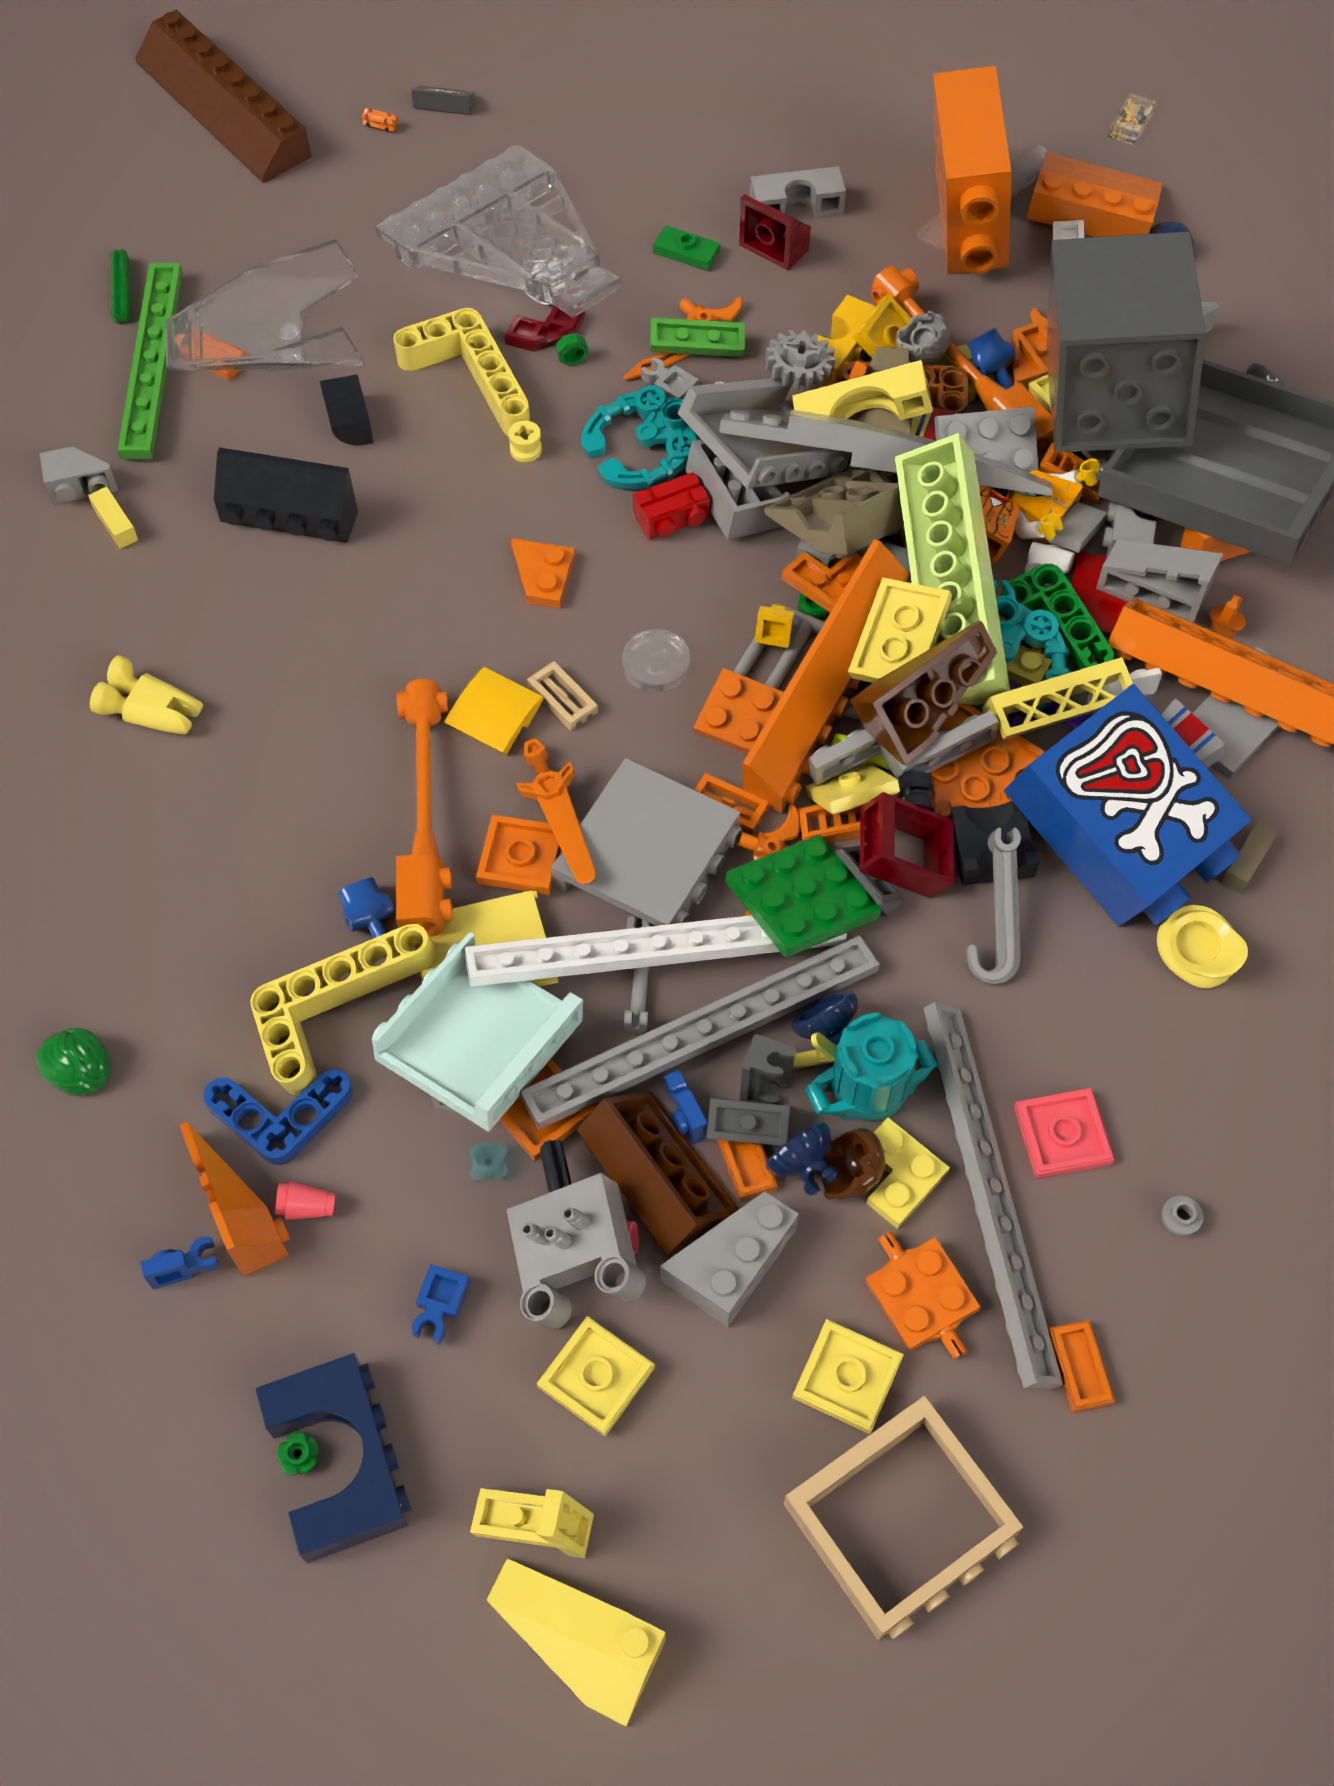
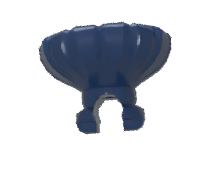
M844 991L829 996L801 1012L791 1023L792 1029L798 1036L805 1039H811L812 1034L821 1033L833 1042L837 1049L842 1031L845 1027H848L857 1012L858 999L853 991Z
M821 1122L801 1132V1134L792 1138L787 1144L780 1147L767 1160L766 1169L778 1177L800 1176L805 1183L803 1189L810 1196L816 1195L821 1191L818 1187L819 1184L814 1180V1172L820 1170L823 1177H826L829 1182L836 1180L839 1176L838 1170L835 1166H828L824 1159L831 1142V1131L827 1123Z

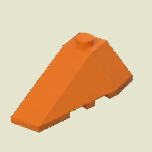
M188 1122L180 1124L197 1171L202 1174L199 1180L209 1199V1207L226 1250L241 1274L246 1276L289 1256L284 1242L291 1238L282 1217L274 1220L267 1206Z

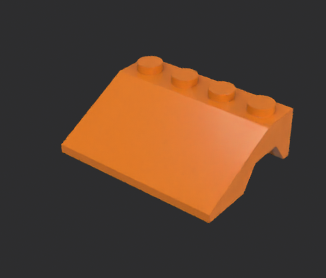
M1048 152L1038 176L1026 219L1053 226V221L1084 220V234L1092 237L1149 234L1163 182Z

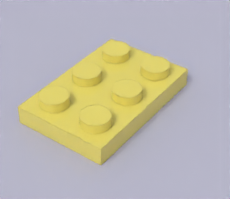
M882 578L848 670L850 677L874 683L876 680L934 647L952 599L950 591Z

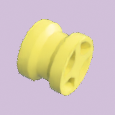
M521 420L511 425L508 430L511 456L523 463L532 462L539 458L542 453V444L538 425L528 420Z

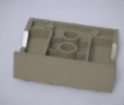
M849 468L764 508L766 516L818 551L836 554L837 558L852 557L856 555L857 550L869 547L873 539L878 540L884 536L896 535L899 533V529L904 527L899 484L890 483L881 470Z

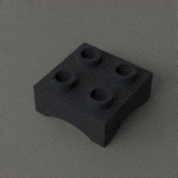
M1012 801L985 808L967 806L951 808L949 818L954 820V852L962 885L994 882L993 853L988 847V838L997 828H1001V840L1005 844H1007V833L1013 828L1018 829L1021 840L1016 848L1018 879L1035 877L1039 866V859L1031 839L1028 820Z

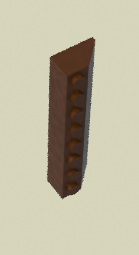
M177 9L166 13L163 17L152 22L135 58L137 64L262 183L312 157L306 128Z

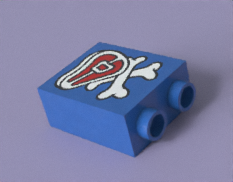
M1134 683L1030 763L1003 790L1118 927L1141 911L1146 914L1155 926L1170 916L1191 898L1179 881L1194 869L1207 883L1231 865L1242 854L1229 839L1252 821Z

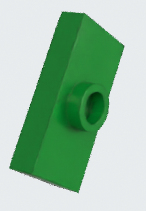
M665 225L653 244V253L708 271L720 253L721 243Z

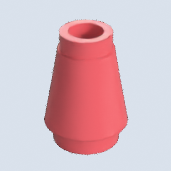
M292 1180L289 1181V1184L279 1183L275 1216H285V1221L325 1216L333 1217L336 1193Z

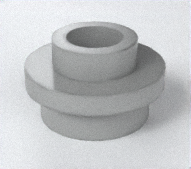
M1175 1196L1164 1204L1161 1218L1164 1226L1172 1234L1190 1236L1201 1227L1203 1212L1199 1204L1193 1199L1186 1196ZM1182 1209L1186 1211L1190 1219H1181L1177 1215V1210Z

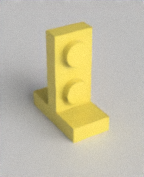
M480 1488L470 1533L477 1537L555 1547L568 1556L585 1558L594 1514L563 1491L546 1489L545 1496Z

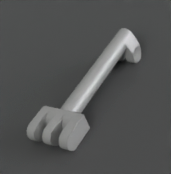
M628 915L626 929L635 928L636 916ZM642 919V927H649L650 923ZM650 967L634 968L630 1010H625L624 1028L633 1035H641L647 1030L648 1011L645 1010Z

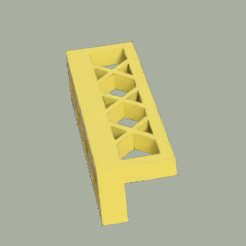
M1123 657L991 696L981 709L983 714L990 710L993 712L998 720V728L1004 740L1097 712L1116 697L1102 690L1103 686L1115 683L1119 679L1124 691L1133 682ZM1085 691L1093 694L1089 704L1084 706L1069 699L1071 695ZM1098 697H1100V698L1103 699V700H1100V701H1097V702H1096V700H1097ZM1052 701L1060 704L1056 714L1051 716L1036 709L1038 705ZM1065 707L1071 709L1063 712ZM1018 711L1027 713L1023 724L1010 728L1006 715ZM1032 717L1038 719L1030 722Z

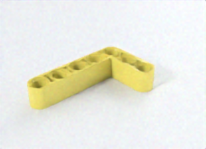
M472 308L459 309L404 327L394 334V346L400 368L414 371L462 355L502 431L507 436L509 428L515 422L521 420L530 421L528 400L481 315Z
M418 924L402 926L263 984L254 991L250 1000L251 1008L269 1067L274 1078L287 1092L299 1096L317 1078V1072L301 1021L432 966L437 958V948L422 926ZM422 943L419 949L410 952L414 945ZM386 958L383 964L374 967L378 960ZM350 973L347 979L339 982V979L344 974ZM315 987L311 994L304 996L307 990ZM279 1002L274 1010L268 1011L271 1005ZM289 1035L286 1042L278 1045L282 1037ZM300 1067V1071L296 1076L288 1078L294 1069Z

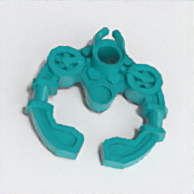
M649 385L642 387L637 392L616 397V401L606 406L600 405L596 407L597 411L589 418L581 436L582 448L589 459L601 456L606 452V440L602 431L606 426L612 424V417L622 412L625 416L630 415L632 412H637L638 416L645 420L636 428L637 441L641 446L651 447L655 444L666 443L668 455L666 458L659 460L660 466L650 472H647L645 468L639 471H627L621 461L614 458L607 459L597 467L605 484L619 489L630 490L654 487L655 483L665 478L668 480L674 478L676 474L686 467L691 442L696 441L697 438L696 433L678 415L684 399L668 398L665 396L664 390L659 386Z
M993 580L994 588H996L998 586L997 581ZM1002 580L1000 586L1006 591V596H998L996 601L998 614L1008 618L1007 621L999 620L1006 664L1014 661L1020 643L1024 639L1031 647L1044 648V658L1052 660V669L1047 670L1046 679L1071 673V670L1066 665V657L1069 655V650L1065 646L1063 637L1058 630L1059 623L1056 616L1050 611L1041 609L1032 611L1016 601L1014 588L1007 580ZM1054 701L1038 705L1036 709L1042 712ZM985 703L971 706L983 713L981 708Z

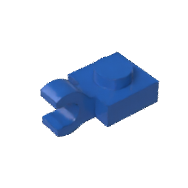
M205 1236L195 1240L187 1253H184L182 1250L176 1251L173 1249L159 1251L152 1256V1259L141 1262L143 1277L154 1290L194 1278L193 1273L213 1271L220 1266L217 1258L214 1256L208 1259H201V1254L204 1250L215 1247V1242L211 1237Z

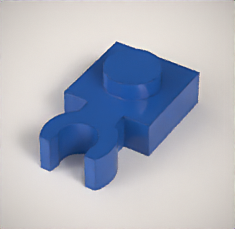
M676 1070L665 1075L664 1078L667 1083L664 1086L676 1106V1111L672 1113L679 1132L681 1134L687 1133L692 1144L706 1139L708 1123L691 1090L688 1091L680 1071Z
M430 1264L416 1300L417 1308L424 1309L425 1312L417 1316L412 1324V1333L415 1338L420 1337L421 1331L425 1326L433 1325L436 1327L432 1338L433 1342L439 1345L445 1337L444 1317L457 1319L470 1284L469 1276Z

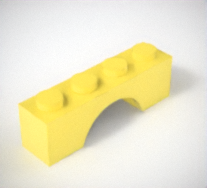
M921 360L792 395L794 410L848 419L855 413L870 408L889 410L900 420L933 412L928 381Z

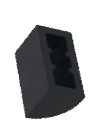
M358 374L320 381L334 436L350 445L372 444L371 425Z

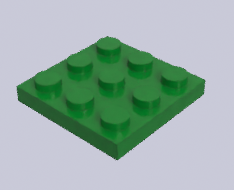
M821 835L736 867L726 873L725 882L785 958L880 919L882 908L879 907Z

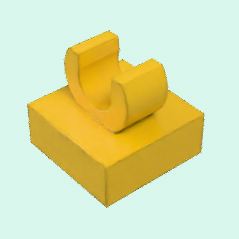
M772 604V607L760 606L754 642L789 648L794 611H788L786 606Z

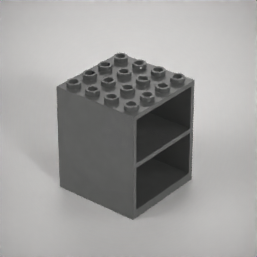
M1190 232L1051 240L1046 353L1054 452L1193 445L1206 329Z

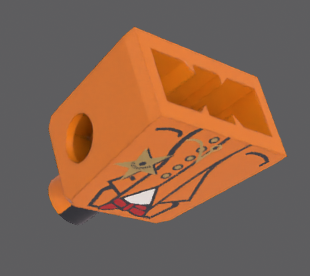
M979 485L990 562L996 565L1012 539L1020 508L1018 504L1008 499L1010 496L1008 489L989 488Z

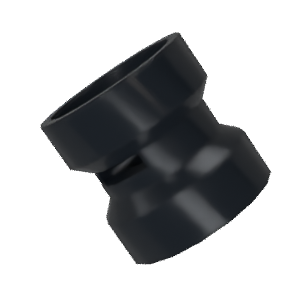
M922 771L906 772L898 777L901 799L935 812V801L931 797V794L934 792V777Z

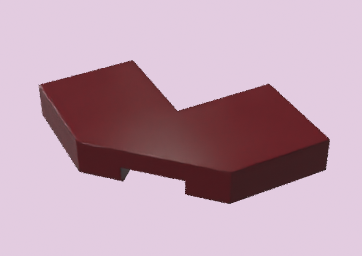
M556 301L545 322L516 315L504 336L505 344L532 352L556 345L563 336L577 334L585 318V308Z

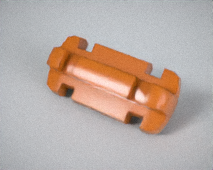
M365 108L364 113H362V122L365 126L370 124V127L387 131V128H389V132H394L398 126V119L395 114L390 116V113L373 109V112H371V108Z

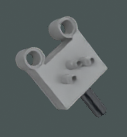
M548 1140L543 1142V1145L540 1147V1154L549 1193L506 1210L523 1290L520 1300L522 1314L528 1320L546 1328L559 1329L570 1319L572 1305L569 1298L557 1289L595 1275V1282L600 1290L620 1301L631 1302L639 1298L644 1292L646 1277L636 1264L618 1184L602 1173L572 1184L563 1143L560 1140ZM625 1271L624 1281L616 1287L617 1277ZM550 1299L548 1310L542 1314L545 1302Z

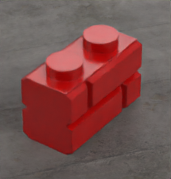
M692 472L633 494V512L648 540L659 536L665 538L680 528L688 525L698 526L705 519L710 518V499L704 487L701 486L696 474Z

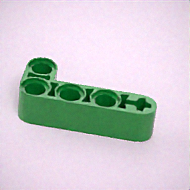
M1045 563L1009 581V584L1014 588L1016 600H1024L1020 604L1032 611L1046 610L1056 616L1059 623L1058 630L1063 637L1065 646L1068 647L1070 657L1079 670L1114 660L1111 646L1063 571L1057 565ZM1048 583L1055 584L1049 588L1042 587L1043 585ZM1002 588L1001 596H1006V591ZM1063 609L1072 610L1069 613L1065 614L1059 613V611ZM1080 635L1088 636V638L1084 640L1074 639L1075 637ZM1093 655H1095V662H1092Z

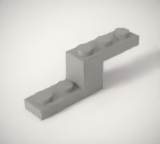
M991 710L980 716L977 714L972 715L953 730L939 732L935 742L906 765L896 760L866 729L855 730L847 735L843 741L833 746H823L813 756L809 757L810 776L815 784L819 785L879 754L896 779L906 772L922 771L930 773L995 740L998 720Z

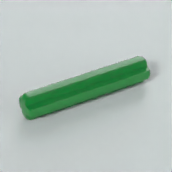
M124 249L111 252V315L113 316V321L118 324L121 322L127 323L130 319L129 257Z

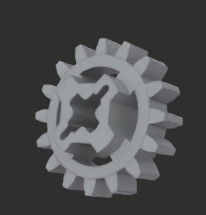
M789 330L787 337L779 333L777 340H770L769 347L766 348L765 369L766 371H772L771 378L773 380L781 378V385L783 386L791 383L794 389H798L799 385H804L807 390H810L812 383L822 386L824 379L830 380L836 360L833 357L835 350L834 348H828L827 340L819 342L818 334L809 337L805 330H802L801 334L798 335L793 330Z

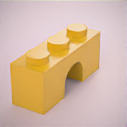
M846 295L832 315L831 338L833 339L818 335L819 342L827 340L828 348H834L833 357L836 358L830 380L824 379L822 387L841 382L843 367L850 362L861 361L864 358L866 351L853 337L876 306Z

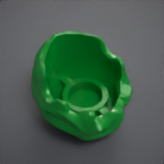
M70 1028L69 1030L52 1034L43 1041L36 1055L40 1075L47 1080L50 1086L71 1096L95 1093L103 1088L109 1078L110 1060L105 1046L95 1034L83 1028Z

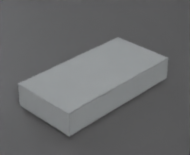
M1076 502L1061 519L1064 529L1061 531L1056 530L1055 537L1048 540V542L1079 553L1105 524L1108 513Z

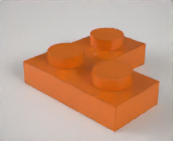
M803 552L782 570V580L831 613L863 557L856 553L852 557L843 558L830 569L806 552Z

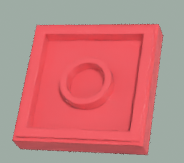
M1092 1088L1015 1102L1014 1110L1035 1179L1113 1165L1115 1161Z

